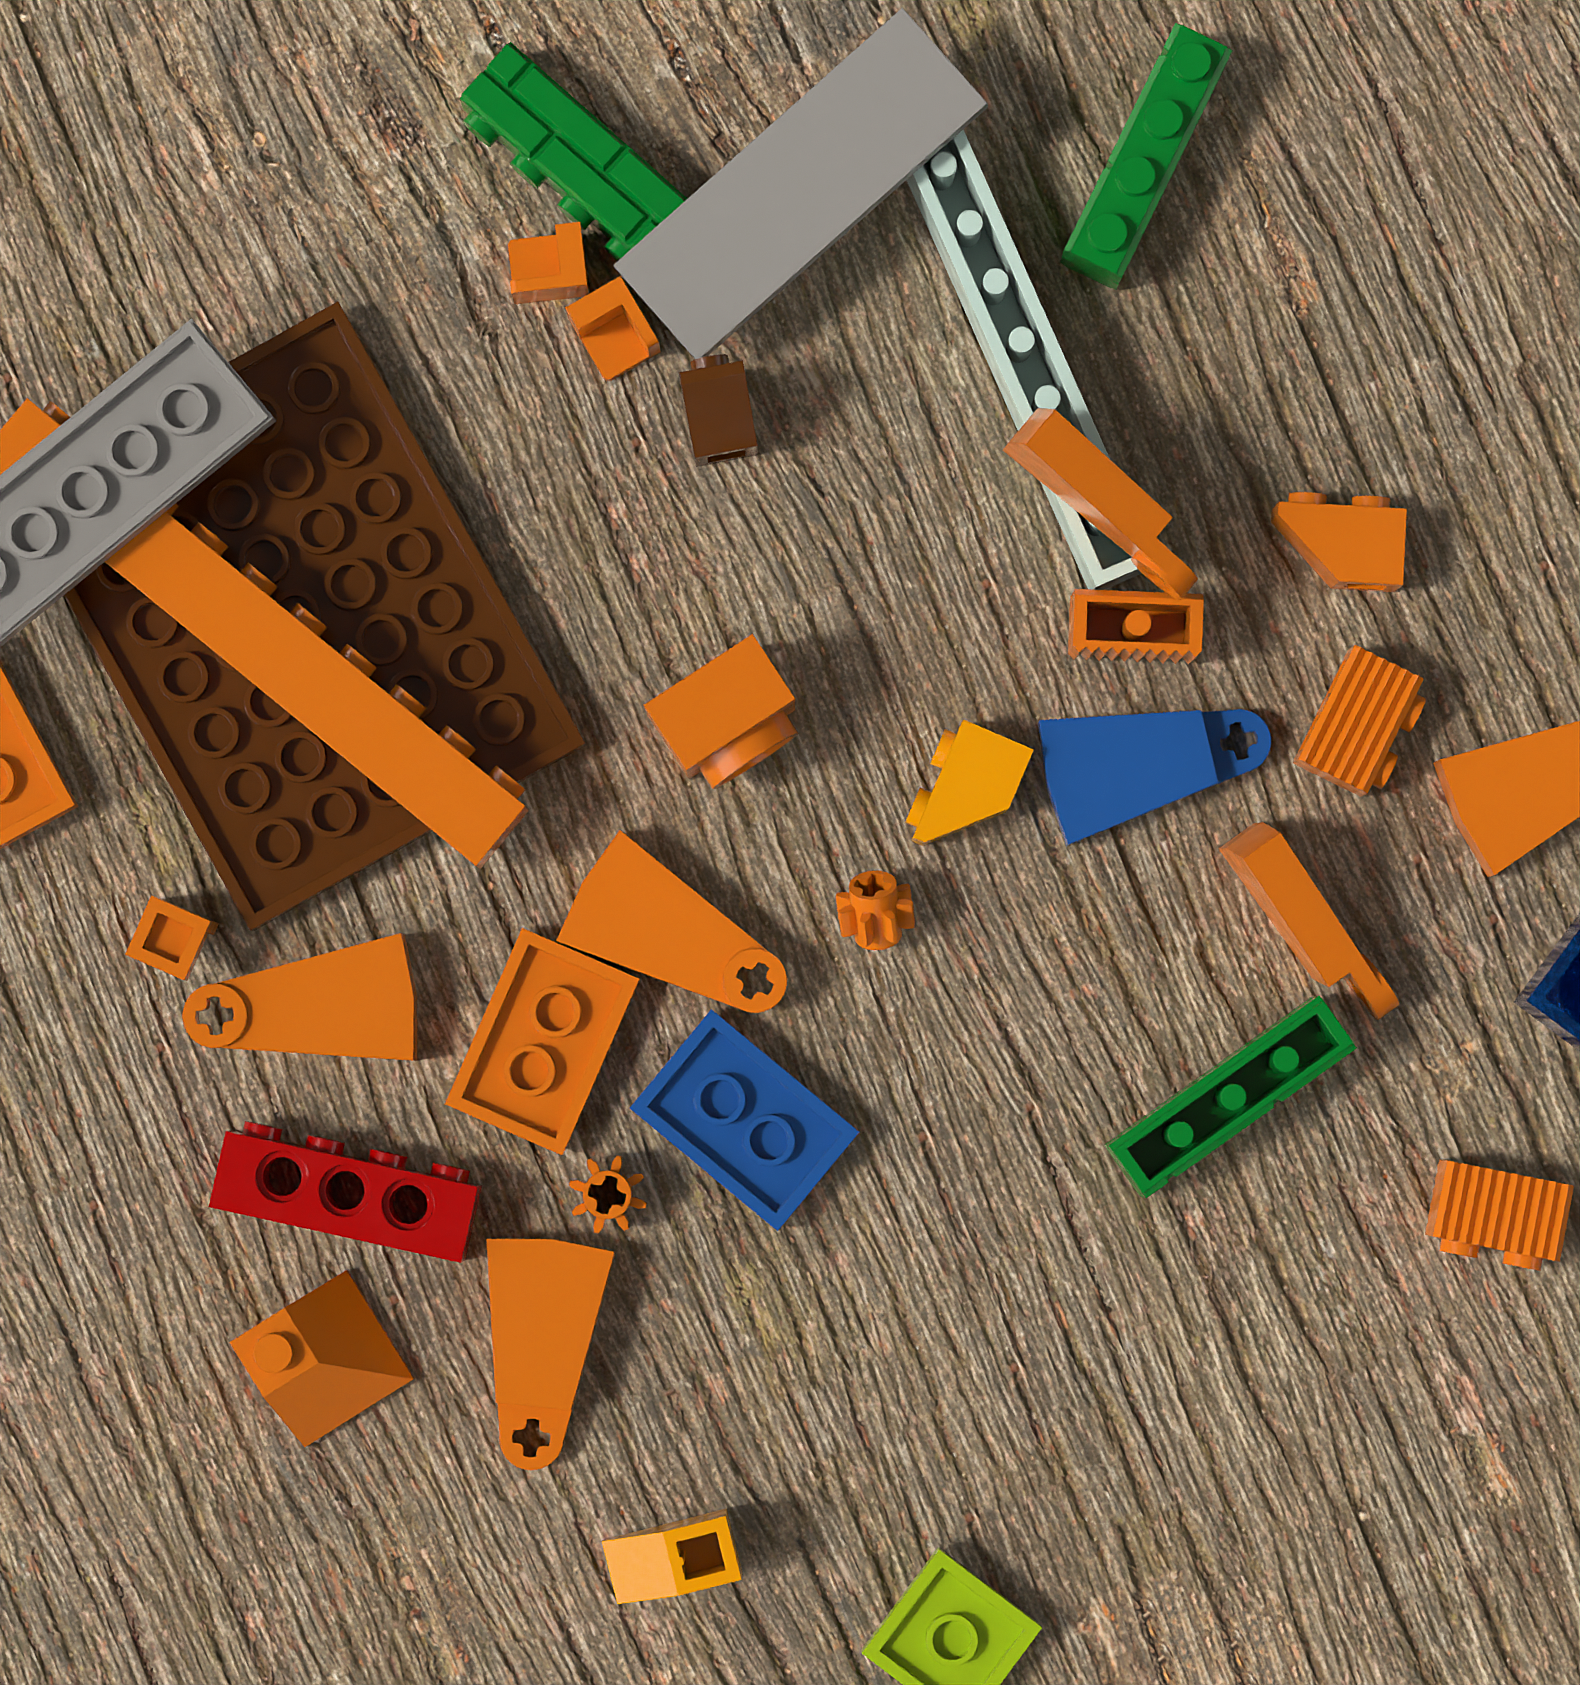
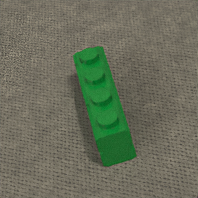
M1174 24L1161 55H1159L1107 161L1106 167L1103 169L1069 238L1060 260L1061 264L1098 283L1117 290L1233 50L1182 24Z
M511 42L504 46L460 97L463 110L468 113L462 121L463 124L488 147H491L498 140L511 151L515 157L511 160L510 165L534 188L538 189L543 182H546L563 197L558 202L557 207L572 222H580L582 230L585 231L592 223L610 240L605 244L604 248L616 261L621 259L688 199Z
M1320 996L1310 997L1103 1145L1139 1196L1148 1198L1169 1183L1168 1179L1173 1176H1179L1273 1109L1276 1102H1282L1353 1052L1357 1047Z

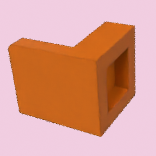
M580 222L555 224L556 235L509 241L508 251L512 279L510 287L514 304L578 298L590 294L584 237Z
M621 276L565 307L570 323L605 381L614 380L661 352L657 337Z
M151 896L125 955L184 981H188L208 934L214 935L219 923L162 898Z

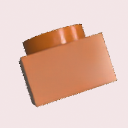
M753 634L644 704L647 716L687 777L690 779L702 772L712 789L726 784L754 767L798 735V731L787 716L795 711V697Z

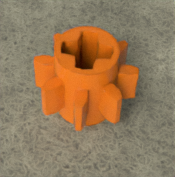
M873 870L860 873L850 881L849 892H839L836 894L841 936L850 937L854 935L856 943L864 949L884 950L893 947L902 937V928H915L914 906L910 885L901 884L897 886L895 877L887 872Z
M617 1155L612 1161L611 1169L601 1171L599 1164L593 1158L588 1159L587 1167L592 1174L588 1181L571 1180L569 1182L571 1188L583 1192L584 1202L572 1210L573 1216L581 1215L586 1211L596 1216L593 1227L594 1233L597 1234L604 1228L606 1219L615 1218L619 1227L624 1231L629 1229V1220L624 1212L629 1206L637 1209L647 1207L646 1201L633 1197L632 1187L643 1180L644 1174L637 1173L627 1178L620 1172L623 1165V1158L620 1155ZM608 1176H613L618 1179L617 1190L626 1194V1200L624 1204H613L609 1212H604L598 1209L600 1199L591 1195V1187L593 1184L602 1185L606 1182Z

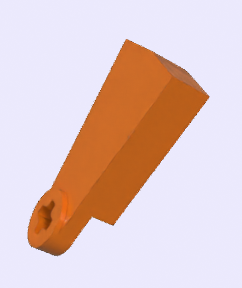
M1038 408L1003 448L1006 454L1132 557V563L1138 570L1164 592L1177 600H1182L1197 582L1198 578L1194 572L1156 538L1173 517L1056 409Z
M1580 721L1450 756L1433 763L1454 823L1487 877L1498 874L1580 817Z
M1264 822L1253 823L1218 848L1313 980L1331 987L1343 978L1363 1006L1377 1020L1400 1005L1395 993L1379 970L1364 954L1359 952L1281 832Z
M619 830L582 882L556 940L558 943L749 1013H761L772 1009L781 1001L786 991V971L781 961L775 955L760 945L621 830ZM758 963L764 964L769 968L766 979L773 984L772 990L768 995L757 992L752 999L744 997L741 994L744 983L736 978L739 970L742 967L753 970Z
M403 933L218 983L204 985L196 989L188 997L183 1008L182 1019L186 1032L196 1043L209 1048L417 1061V992L406 937ZM219 997L222 1007L232 1008L234 1013L233 1020L224 1022L222 1026L223 1033L213 1035L211 1025L200 1024L199 1012L208 1010L210 1008V999Z
M486 1239L496 1403H498L499 1443L504 1456L514 1466L524 1470H538L551 1464L562 1451L616 1251L557 1239ZM528 1419L540 1420V1431L550 1433L549 1445H540L535 1456L526 1455L524 1444L514 1441L515 1430L525 1429Z

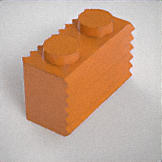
M1075 589L1070 596L1068 654L1073 660L1081 654L1086 661L1092 655L1099 661L1104 656H1107L1111 661L1119 656L1124 662L1132 656L1137 663L1143 657L1149 663L1157 657L1162 663L1170 658L1175 664L1181 659L1189 664L1202 652L1203 594L1187 593L1182 600H1177L1166 592Z
M1354 645L1345 654L1332 684L1293 760V764L1360 797L1368 794L1372 785L1382 789L1398 759V755L1389 751L1399 729L1410 732L1425 705L1426 698L1417 694L1424 679L1384 658L1378 657L1372 652L1366 651L1360 646Z
M1439 1160L1425 1235L1441 1238L1439 1251L1478 1258L1479 1247L1483 1246L1503 1250V1264L1541 1271L1543 1259L1560 1262L1574 1185L1454 1161Z

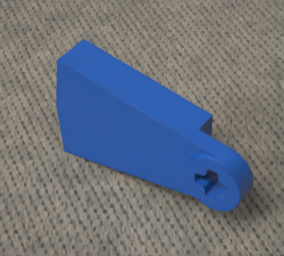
M1242 709L1039 720L1038 722L1046 788L1066 847L1239 775L1253 771L1264 762L1271 747L1270 732L1263 719L1251 711ZM1239 724L1243 733H1253L1256 738V744L1247 748V758L1244 760H1237L1234 751H1223L1221 748L1220 740L1230 735V725Z

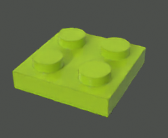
M938 1547L864 1645L861 1653L902 1685H1000L1040 1632L1042 1626Z

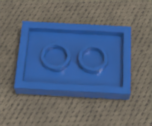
M712 1009L630 1107L633 1112L777 1231L859 1133L857 1129Z

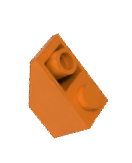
M1293 492L1288 494V502L1279 501L1272 509L1271 523L1331 589L1395 592L1403 585L1407 509L1390 508V498L1352 497V505L1326 504L1327 495Z

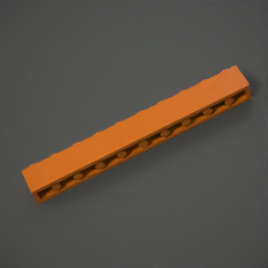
M26 398L0 430V475L67 421L70 416L51 401L41 410ZM177 504L173 505L105 561V563L476 867L481 869L529 811L518 800L525 791L520 784L497 766L488 775L468 759L476 749L447 725L439 734L433 731L419 719L426 708L397 684L388 694L369 678L376 670V667L348 644L338 653L323 641L320 636L327 627L305 608L297 603L288 612L270 596L277 589V586L249 563L239 572L224 560L221 555L228 546L206 527L198 522L189 531L171 515L179 507Z

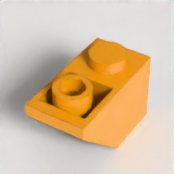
M962 720L957 734L945 729L930 762L931 765L941 768L932 792L921 787L919 788L905 823L917 827L911 841L924 846L1006 813L1034 749L966 720Z
M727 1508L602 1540L617 1604L680 1596L742 1580V1567Z

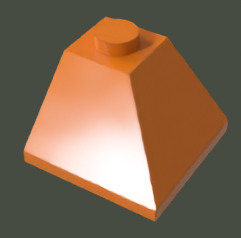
M348 1270L229 1342L263 1398L304 1447L414 1379L413 1374Z

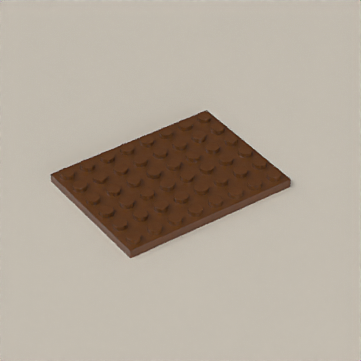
M337 301L229 361L228 363L275 418L276 422L176 503L179 507L171 516L189 531L199 522L228 546L221 557L239 572L247 563L261 572L277 586V589L270 597L288 612L298 603L327 627L320 638L338 653L346 644L360 653L376 667V670L369 678L388 694L397 684L426 708L419 719L433 731L439 734L447 725L476 749L468 759L487 775L497 766L517 783H520L585 747L584 739L339 302ZM107 563L101 564L64 595L250 931L259 929L432 832L428 826Z

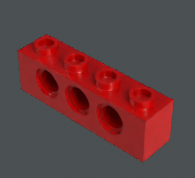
M245 1121L243 1132L225 1131L208 1207L462 1263L466 1260L482 1185L468 1182L470 1170L440 1163L432 1164L430 1174L405 1168L407 1156L376 1149H370L368 1160L343 1155L344 1142L313 1135H307L305 1146L280 1141L283 1129ZM282 1157L296 1162L302 1175L299 1187L289 1195L276 1191L269 1180V1171L272 1164ZM343 1171L355 1173L364 1184V1197L354 1208L340 1206L336 1203L331 1193L333 1180ZM405 1185L418 1187L427 1198L426 1213L417 1222H407L401 1219L394 1209L395 1194Z

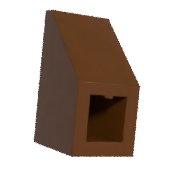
M718 354L691 361V370L679 372L696 467L757 456L758 445L743 360L729 363L728 355Z

